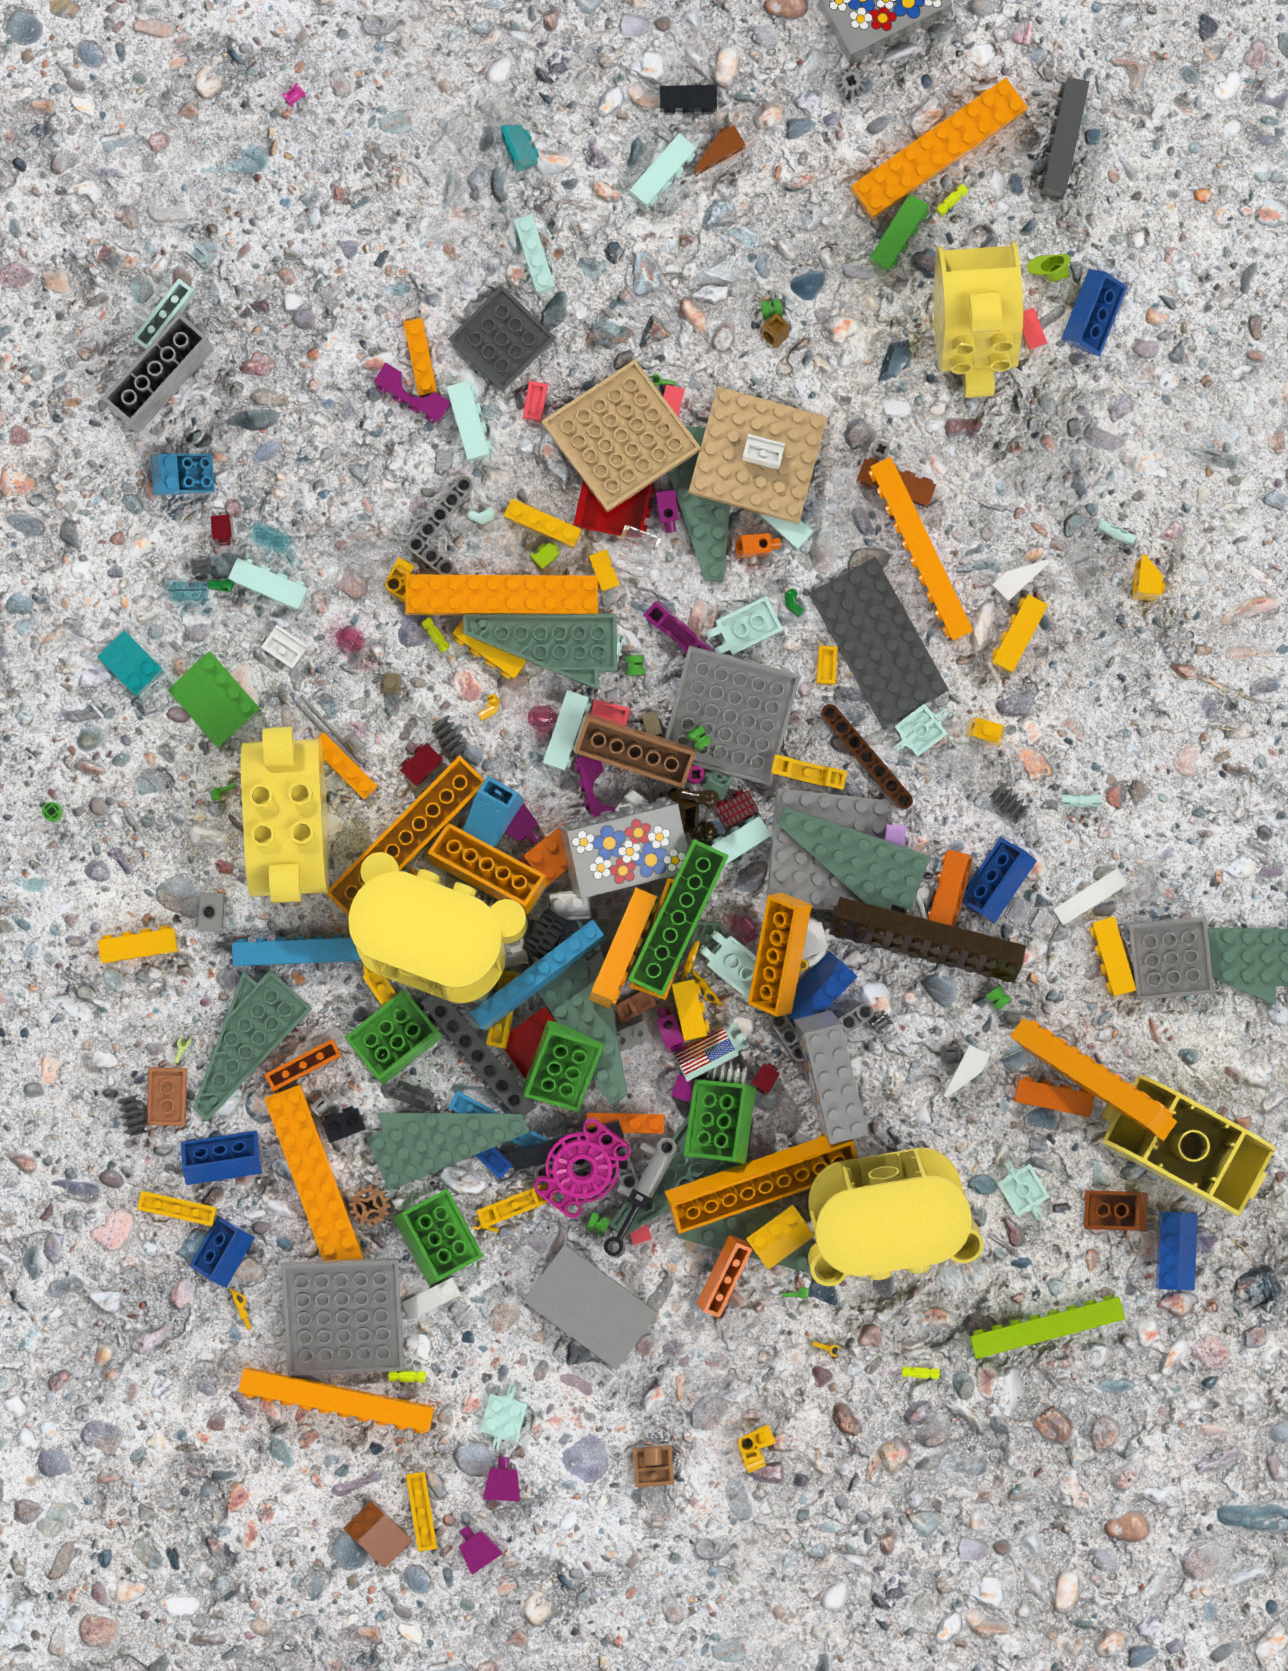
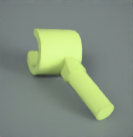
M183 1035L177 1041L179 1049L174 1062L179 1063L184 1049L191 1044V1038L187 1043H184Z

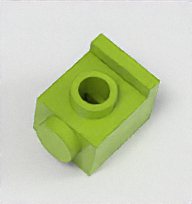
M553 541L547 545L543 543L536 549L537 554L535 555L532 552L530 558L544 571L560 556L558 552L560 549Z

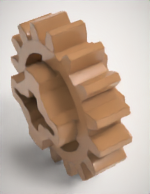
M370 1184L369 1188L366 1189L363 1185L361 1192L357 1189L355 1190L357 1196L350 1197L354 1200L353 1203H349V1206L353 1207L350 1214L355 1213L354 1220L361 1219V1225L365 1221L367 1226H370L371 1222L378 1225V1219L384 1221L383 1215H389L386 1208H390L391 1205L386 1204V1201L390 1198L384 1197L386 1191L379 1192V1186L373 1189L372 1184ZM372 1192L369 1198L364 1199L360 1197L364 1193ZM378 1196H379V1197L381 1198V1200H382L383 1207H381V1206L378 1205V1202H377ZM370 1200H372L373 1205L376 1208H378V1210L371 1208L368 1211L367 1206L364 1203H362V1201L370 1202ZM357 1204L362 1207V1215L358 1212ZM370 1213H379L375 1218H368Z

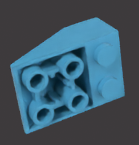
M157 454L150 458L153 495L215 492L212 454Z
M487 776L477 791L463 831L495 848L525 799L515 790Z

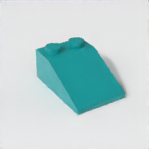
M522 125L500 126L502 141L516 172L518 173L538 164L537 158H539L536 147H531L529 141L532 138L528 129L524 131Z
M125 630L97 656L137 698L164 672L157 662Z

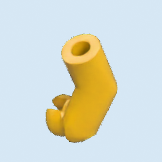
M490 694L487 697L486 709L478 712L482 721L498 712L500 701L495 694Z

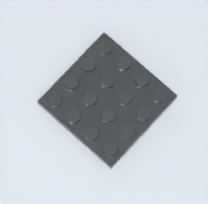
M502 285L448 338L502 393L556 339Z

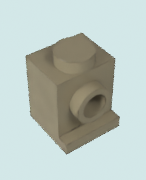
M392 673L382 674L380 694L400 696L401 675Z
M657 711L638 715V720H643V723L640 724L641 731L656 736L662 735Z

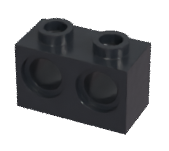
M352 1105L342 1109L343 1113L337 1116L335 1113L324 1116L325 1120L321 1123L329 1143L366 1130L359 1108L354 1109ZM351 1114L355 1115L358 1119L354 1126L347 1123V1118ZM334 1121L340 1126L336 1133L329 1130L330 1123Z

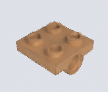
M671 1445L633 1448L636 1487L674 1485Z

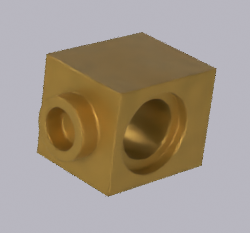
M776 313L763 324L762 338L776 348L789 337L790 325Z

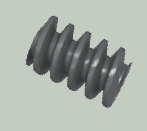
M447 715L432 725L434 727L431 731L432 733L438 732L435 738L442 739L439 743L441 746L447 745L444 748V752H450L448 758L451 759L468 748H464L467 743L466 741H459L463 735H456L459 729L451 728L454 725V721L447 722L450 718V715Z
M1004 783L988 798L994 796L992 803L1000 802L998 809L1005 807L1003 814L1005 815L1010 812L1009 820L1016 818L1014 822L1016 825L1028 813L1030 805L1022 806L1024 799L1017 801L1019 794L1011 795L1013 788L1006 790L1008 783Z
M139 1095L121 1098L117 1101L118 1104L124 1105L119 1108V1111L125 1112L120 1118L127 1120L122 1124L123 1127H128L123 1133L130 1136L148 1133V1130H142L147 1123L140 1121L145 1118V1115L139 1114L144 1110V1108L137 1106L142 1103V1100L136 1099Z

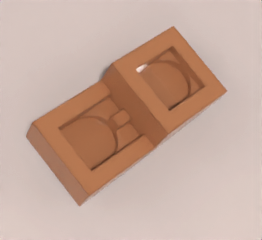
M639 992L613 1007L621 1022L625 1023L658 1005L655 996Z

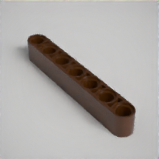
M832 704L825 705L820 713L822 720L893 804L900 810H907L913 803L911 794L839 709ZM830 708L835 712V716L827 718L824 715V711ZM839 723H844L847 726V731L840 733L837 731L836 726ZM857 738L859 746L856 748L851 747L849 740ZM862 753H870L872 760L864 762L861 758ZM874 768H883L884 775L877 777L874 774ZM887 782H894L897 786L896 790L892 792L887 790ZM906 796L909 799V804L901 806L899 804V797Z

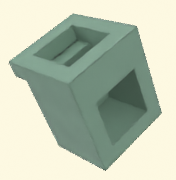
M712 770L710 774L706 773L702 783L705 786L702 791L714 790L719 795V800L723 801L734 777L730 775L728 778Z

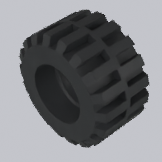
M549 908L546 909L524 942L523 950L540 960L554 949L568 925V920Z

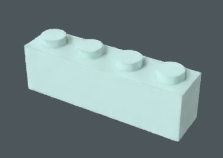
M679 133L629 190V194L645 208H648L650 205L654 206L659 200L658 195L662 191L666 192L672 185L670 181L682 174L684 171L683 166L687 162L690 164L697 156L695 154L696 147Z
M530 214L514 219L515 228L537 296L555 291V285L533 215Z
M178 278L132 338L134 343L146 350L177 314H181L196 295L194 289Z
M468 380L447 386L468 462L489 457V451L492 450L490 439H485L486 425L484 421L480 422L479 414H482L479 403L475 404L473 396H477L474 384L470 385Z
M754 512L796 551L813 534L812 526L805 520L795 524Z
M246 557L236 559L228 577L229 580L300 611L309 591L305 588V583L295 580V582L287 580V575L280 572L277 575L271 573V569L264 565H260V567L253 565L254 561Z
M567 690L543 761L544 765L565 771L566 767H571L573 757H570L575 745L584 713H589L591 703L588 702L589 697Z
M755 816L750 817L744 821L746 825L739 828L736 826L728 831L730 835L723 838L720 836L712 841L714 845L710 847L729 855L725 865L772 836L760 816L757 818Z

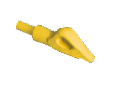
M699 941L695 942L689 952L682 969L681 982L685 981L687 974L691 972L699 950Z
M694 969L691 973L704 990V1000L723 1006L724 1004L710 988L704 978L702 979ZM710 994L711 996H713L714 1000L708 999L707 995Z
M229 1288L240 1319H243L247 1330L252 1329L247 1318L249 1315L244 1308L247 1303L246 1297ZM237 1295L243 1298L242 1303L237 1299Z

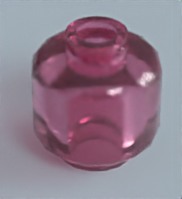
M347 625L343 629L340 628L336 633L338 647L349 653L360 651L365 644L363 632L351 625Z
M549 705L534 706L528 712V723L534 730H550L554 723L557 722V713L553 712L552 707Z
M738 914L731 920L730 931L740 942L749 943L757 937L759 926L750 915Z

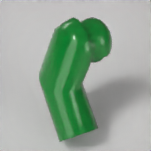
M229 579L221 581L209 580L208 589L226 593L231 592L234 587L233 582Z
M789 589L784 595L785 606L796 616L800 617L804 609L796 603L798 592L795 589Z

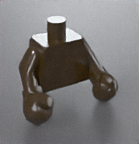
M688 788L670 789L668 791L669 799L676 802L679 806L684 834L690 832L704 843L712 842L715 839L717 830L711 822H706L704 825L698 824L699 806L702 804L708 809L715 807L719 801L717 792L714 790H699L695 792L690 791Z

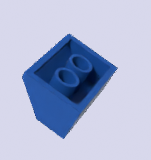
M218 1216L190 1267L209 1280L227 1288L255 1237Z

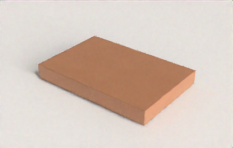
M148 1067L147 1125L186 1126L188 1068Z

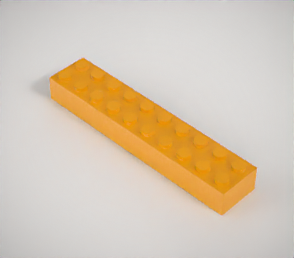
M1005 77L851 185L850 191L873 221L907 197L909 193H913L1027 112L1028 107Z
M890 456L871 465V470L868 471L873 482L877 480L879 488H877L878 494L881 499H886L888 505L885 508L889 517L893 515L896 520L893 525L897 534L902 533L904 540H901L905 551L910 550L912 557L909 559L914 569L918 568L921 573L917 576L922 586L926 585L929 590L926 592L930 603L934 602L937 607L934 612L938 620H943L945 624L942 629L946 637H951L952 640H955L972 632L973 628L892 457Z
M406 574L405 615L598 614V576Z
M459 755L329 888V892L325 894L349 916L352 902L364 885L360 870L366 857L378 852L387 853L396 860L400 872H402L445 828L447 823H450L476 796L477 791L485 780Z
M1025 1018L1020 1021L1010 1037L1022 1048L1163 1141L1165 1140L1177 1121L1172 1118L1173 1113L1166 1109L1162 1103L1152 1100L1148 1094L1143 1091L1140 1092L1131 1083H1126L1123 1081V1078L1116 1073H1111L1102 1064H1097L1090 1056L1083 1055L1079 1049L1074 1046L1071 1047L1062 1038H1057L1050 1030L1042 1028L1033 1019L1030 1022Z
M302 1085L265 1097L267 1109L322 1260L365 1259Z
M822 1136L664 1191L672 1221L678 1234L810 1189L815 1178L824 1168L835 1162L856 1159V1150L853 1139L830 1144L826 1137Z
M250 1367L243 1369L238 1391L243 1393V1397L254 1398L255 1395L261 1396V1400L273 1402L275 1399L280 1400V1404L292 1406L293 1403L299 1404V1408L311 1410L312 1407L318 1408V1412L330 1414L331 1411L337 1412V1416L349 1418L350 1415L356 1416V1420L368 1422L369 1419L375 1420V1424L387 1426L390 1423L394 1424L396 1429L406 1430L407 1427L414 1428L413 1432L420 1434L430 1431L435 1406Z

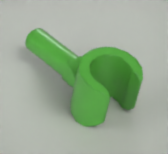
M658 374L649 377L654 380L652 383L655 386L659 384L675 386L676 381L661 379Z
M235 783L213 789L210 793L211 800L222 799L221 793L235 788Z
M799 1287L798 1293H782V1298H807L810 1289Z

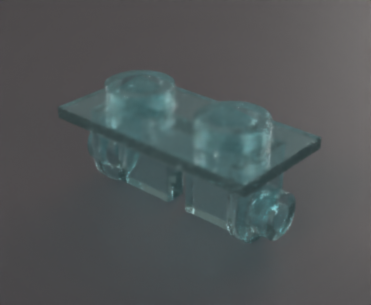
M259 521L253 526L250 539L284 554L292 539V536Z
M204 581L190 582V588H187V582H173V584H169L170 601L208 600V583H204Z

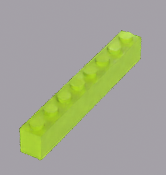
M1110 1294L1103 1296L1102 1301L1096 1302L1095 1299L1084 1301L1085 1305L1077 1307V1304L1066 1306L1064 1311L1059 1312L1058 1309L1047 1311L1048 1315L1040 1317V1314L1028 1316L1029 1320L1021 1321L1020 1318L1010 1321V1325L1003 1326L1002 1323L991 1326L992 1330L984 1331L983 1328L972 1331L973 1335H969L974 1357L978 1359L1126 1320L1120 1297Z

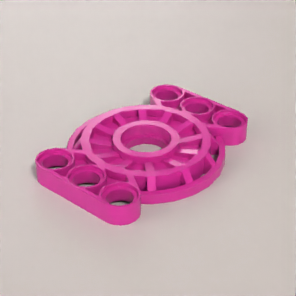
M589 1118L584 1122V1132L568 1134L560 1138L553 1145L546 1159L547 1176H539L534 1182V1189L537 1194L569 1218H577L581 1214L580 1203L596 1201L604 1197L613 1188L619 1174L618 1160L624 1161L630 1156V1146L595 1118ZM594 1123L597 1125V1130L589 1132L586 1126ZM604 1135H610L612 1141L609 1144H604L601 1138ZM577 1137V1139L571 1140L567 1143L565 1142V1140L569 1138ZM562 1144L557 1153H553L556 1147ZM618 1147H625L627 1153L623 1156L616 1153ZM550 1158H553L552 1168H549ZM579 1159H586L591 1163L592 1169L589 1174L579 1176L573 1171V1164ZM616 1167L614 1178H612V1168ZM540 1181H545L548 1183V1188L540 1190L537 1184ZM608 1183H611L609 1187L605 1191H603L608 1185ZM557 1192L563 1195V1199L559 1202L554 1201L552 1198L553 1194ZM575 1204L578 1206V1211L570 1213L567 1210L568 1206Z

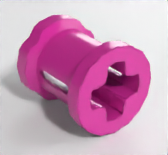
M297 83L288 92L281 94L291 108L300 98L306 97L305 92Z
M692 766L688 774V780L692 784H699L704 779V771L699 766ZM692 771H694V772L699 771V772H700V774H699L700 779L695 778V779L693 780V779L691 778V777H692V773H691V772H692Z

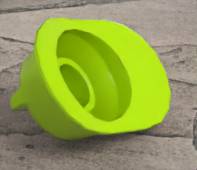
M1065 253L1038 256L1029 261L1027 270L1031 274L1044 275L1047 280L1056 282L1070 276L1068 265L1071 257Z

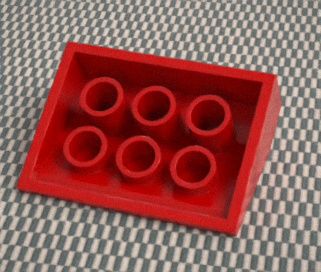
M546 1007L511 1030L507 1047L504 1049L525 1079L547 1020L555 1022Z

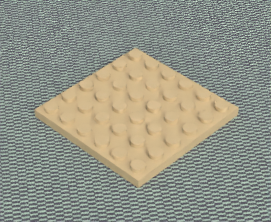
M636 360L622 367L541 421L542 426L607 513L698 453L701 449Z
M717 386L688 494L799 524L827 417ZM748 434L785 444L779 470L742 460Z

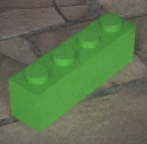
M909 193L871 254L869 261L886 272H889L891 268L894 270L900 261L897 257L901 252L904 254L910 245L907 241L911 236L914 238L920 229L917 225L920 221L924 222L927 218L929 205Z

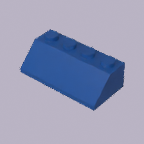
M1088 269L1061 339L1073 347L1100 356L1128 286L1107 272Z
M1000 837L967 885L962 904L995 924L1037 860L1025 850Z
M828 951L797 984L792 1014H787V1017L794 1023L795 1019L824 1012L858 976L840 959Z
M257 1130L181 1142L182 1171L186 1185L263 1174Z
M1159 1211L1156 1289L1195 1290L1198 1213Z

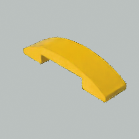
M774 754L771 773L840 790L844 789L847 771L807 763Z
M544 1183L537 1187L540 1190H545L548 1188V1183ZM531 1188L476 1210L482 1227L486 1228L549 1202L537 1194L534 1188Z

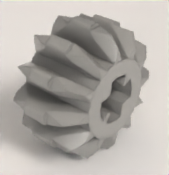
M850 66L847 67V72L841 69V75H836L838 81L835 82V87H840L837 93L840 94L844 91L843 98L850 94V98L854 99V93L860 97L861 91L866 90L863 84L867 83V79L862 78L864 72L857 74L858 68L856 67L853 72ZM850 79L854 80L852 86L848 85Z

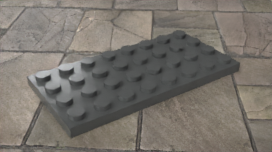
M876 557L808 593L881 727L949 691Z

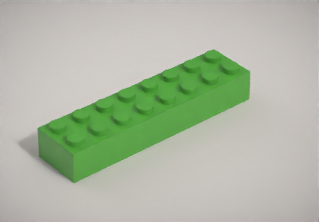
M693 839L628 978L629 981L664 996L729 855Z

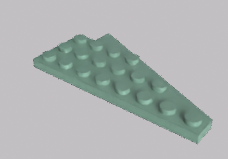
M788 806L784 807L778 825L863 902L891 910L892 904L911 910L931 858L930 855Z
M1207 928L1213 979L1270 1004H1276V986L1288 987V929Z
M601 951L589 960H586L585 957L581 958L539 990L538 993L557 1023L567 1025L604 1044L592 1077L612 1106L626 1097L628 1093L613 1004L608 1009L588 1000L605 961L604 953Z
M271 969L258 983L245 971L241 974L193 1109L207 1122L312 1010Z
M380 1112L377 1115L384 1131L367 1137V1140L388 1191H391L530 1132V1129L523 1114Z
M764 1205L686 1231L679 1234L678 1238L722 1250L729 1235L747 1242L745 1238L772 1220L776 1215ZM807 1241L776 1265L811 1274L808 1264V1253L813 1244ZM752 1250L749 1257L761 1260L755 1251Z

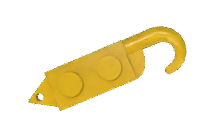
M363 964L364 975L362 977L381 1006H384L397 993L386 977L373 973Z

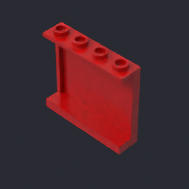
M582 481L573 526L641 541L642 536H646L648 526L644 525L646 518H650L652 508L648 506L649 500L654 499L656 488H652L653 483H651L607 513L585 482Z

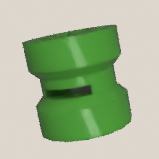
M774 299L773 302L761 301L763 320H769L776 313L782 318L780 299Z
M644 655L625 657L628 664L627 676L646 675L645 668L643 667Z
M702 725L686 734L687 738L693 742V747L696 751L703 749L712 742L711 738L706 736Z
M48 802L42 808V815L48 821L57 822L63 816V809L55 802Z
M1000 984L985 996L988 1001L993 1003L996 1011L1012 1000L1009 995H1005Z
M593 1212L586 1230L596 1231L598 1235L604 1237L611 1219L599 1217V1214Z

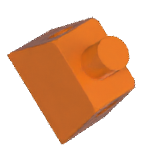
M770 533L741 535L734 541L737 559L767 556L772 553V550L781 549L780 538H771Z

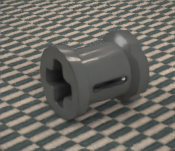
M207 557L202 560L191 559L192 575L196 576L198 573L206 572L212 574L211 558Z
M884 1010L875 1019L868 1021L878 1035L883 1028L894 1023Z
M941 1044V1062H944V1060L960 1061V1044L956 1046H944V1044Z

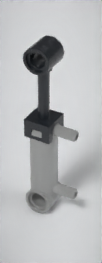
M662 1138L657 1144V1149L643 1142L640 1145V1149L652 1155V1158L639 1183L632 1191L622 1185H619L617 1188V1192L628 1197L627 1201L633 1206L617 1236L608 1238L604 1243V1250L609 1256L619 1258L625 1253L623 1239L639 1209L647 1212L657 1187L672 1159L677 1155L678 1146L671 1138ZM666 1144H672V1150L669 1153L663 1152V1147ZM613 1243L619 1244V1249L616 1252L610 1251V1246Z

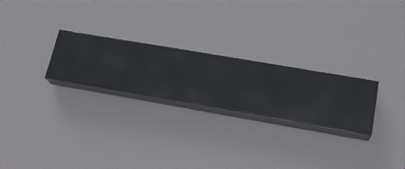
M619 1119L603 1123L604 1126L621 1139L625 1138ZM597 1125L586 1129L589 1132H595ZM566 1135L510 1151L509 1157L514 1171L546 1162L548 1153L553 1145ZM604 1135L601 1141L604 1144L611 1143L612 1137ZM577 1137L569 1138L565 1140V1142L567 1143L571 1140L577 1139ZM562 1144L556 1147L553 1153H557Z

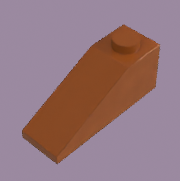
M728 125L719 130L720 133L695 167V176L745 149L746 144L735 125L732 127Z

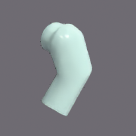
M491 507L480 513L470 509L466 517L479 524H485L494 519L496 512Z

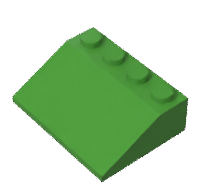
M210 651L199 659L168 690L218 748L262 711Z
M403 989L344 1038L378 1081L385 1085L443 1038V1036L407 991Z
M547 1020L523 1084L524 1097L579 1112L604 1044L567 1025Z
M695 1079L684 1156L745 1164L756 1087L745 1084Z
M448 1188L393 1217L429 1286L483 1257Z

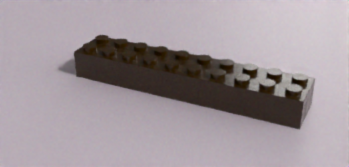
M839 897L828 933L836 938H845L855 943H864L874 948L887 949L893 953H902L912 958H921L931 963H940L950 968L955 967L969 973L974 972L985 977H993L1004 982L1013 983L1023 965L1026 945L843 897Z

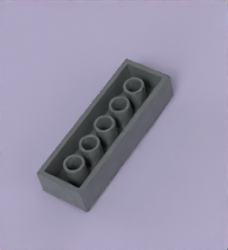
M1067 77L1066 81L1061 83L1058 97L1061 100H1058L1054 111V116H1057V119L1054 118L1050 134H1053V137H1050L1046 148L1049 156L1046 155L1042 171H1045V174H1042L1038 189H1041L1040 195L1063 200L1066 193L1090 81Z

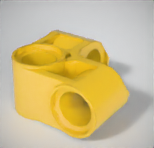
M398 557L385 581V589L389 594L405 604V575L411 574L415 565ZM390 581H397L399 587L393 590L389 588L388 584Z
M769 1424L744 1434L738 1439V1448L748 1473L766 1467L759 1449L776 1443ZM746 1438L752 1441L749 1449L742 1447V1441Z

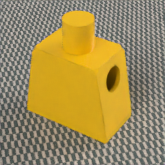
M971 718L965 737L1000 747L1005 727L982 718Z

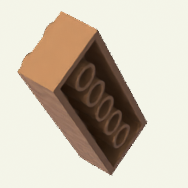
M585 713L573 747L574 753L680 788H684L696 754L695 749L589 713Z

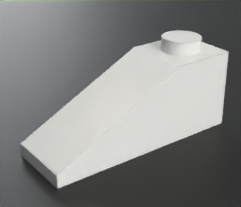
M1044 560L1007 571L1003 575L999 573L992 580L994 584L991 587L1008 603L1050 562Z
M968 1045L943 1097H949L979 1075L983 1069L987 1070L991 1063V1060H989L990 1055L972 1045Z
M454 1277L401 1303L409 1320L460 1296L461 1292Z

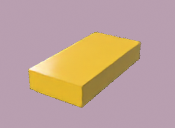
M607 549L589 555L595 575L598 576L601 591L604 592L620 586Z
M818 646L816 684H836L838 646Z

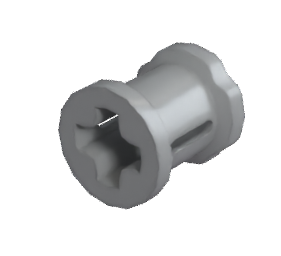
M882 440L877 441L872 448L873 457L877 460H884L889 454L890 446ZM878 446H880L882 449L885 448L884 453L882 455L880 452H876L878 450Z
M352 730L342 739V742L352 749L353 755H356L367 744L361 741L355 734V730Z
M322 1093L321 1097L309 1106L321 1118L322 1113L330 1106L333 1107L334 1104Z

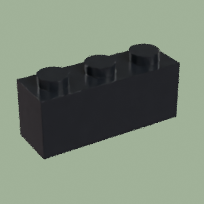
M717 85L660 86V112H664V115H675V112H683L684 115H693L694 112L711 115L713 112H717Z

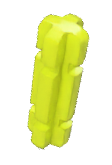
M961 184L956 188V191H953L944 200L943 204L941 203L936 208L937 212L944 216L948 209H951L961 199V196L963 197L968 193V189Z
M430 617L425 619L422 625L425 630L428 629L427 633L435 644L439 645L437 647L440 652L447 651L450 645L447 640L444 641L445 637L438 627L433 625L434 621Z
M904 1366L902 1368V1376L939 1379L940 1370L937 1368L930 1370L929 1368Z
M390 1371L388 1373V1380L390 1382H397V1380L399 1382H415L416 1380L419 1383L426 1382V1372Z

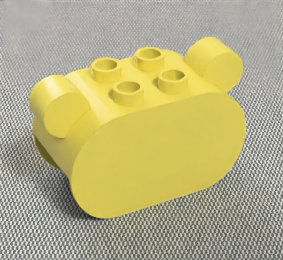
M1011 241L1010 246L943 250L942 246H937L933 316L938 367L940 372L962 374L965 398L994 396V371L1002 372L1018 367L1023 330V293L1020 259L1016 241Z
M293 726L263 728V742H245L241 746L244 851L248 891L250 897L270 896L271 903L301 902L302 894L329 892V847L321 739L294 740Z
M378 852L366 857L360 870L364 885L356 894L349 912L350 935L363 964L375 974L453 1003L473 1002L490 992L500 979L505 966L506 950L504 943L518 941L527 930V919L522 906L514 900L504 899L497 901L489 908L483 901L475 897L477 891L468 885L455 882L453 889L447 888L439 884L440 876L424 869H419L416 876L407 872H400L396 860L387 853Z
M1138 1074L1133 1085L1140 1092L1143 1091L1148 1094L1152 1100L1162 1103L1166 1109L1173 1113L1172 1118L1177 1123L1163 1141L1106 1104L1100 1117L1111 1123V1126L1101 1143L1201 1200L1240 1218L1248 1200H1254L1267 1175L1264 1173V1170L1276 1151V1147L1168 1086Z
M915 1148L835 1162L824 1168L817 1175L811 1186L808 1205L817 1242L810 1248L808 1264L813 1279L821 1285L835 1286L840 1284L847 1274L852 1276L869 1275V1278L872 1280H883L889 1278L892 1275V1271L907 1269L909 1273H923L930 1269V1265L944 1262L949 1258L958 1263L972 1262L983 1251L984 1242L978 1225L972 1220L970 1206L965 1197L959 1174L953 1163L944 1154L934 1149Z

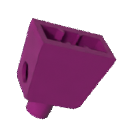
M675 490L656 491L659 522L664 523L665 533L676 532L675 521L679 520ZM666 509H671V516H665Z
M523 803L504 833L518 843H521L526 838L532 845L541 838L533 830L538 825V822Z
M667 1006L657 1009L660 1019L656 1021L667 1053L670 1054L686 1047L675 1014L670 1015ZM667 1025H672L670 1029L665 1028Z
M500 1456L498 1457V1468L490 1467L483 1500L520 1502L517 1469L509 1468L510 1457Z
M467 1525L459 1531L465 1540L459 1545V1549L472 1575L503 1554V1551L482 1529L474 1534L470 1526Z

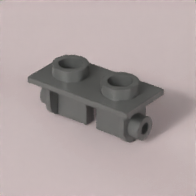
M399 1080L392 1098L429 1111L435 1093Z

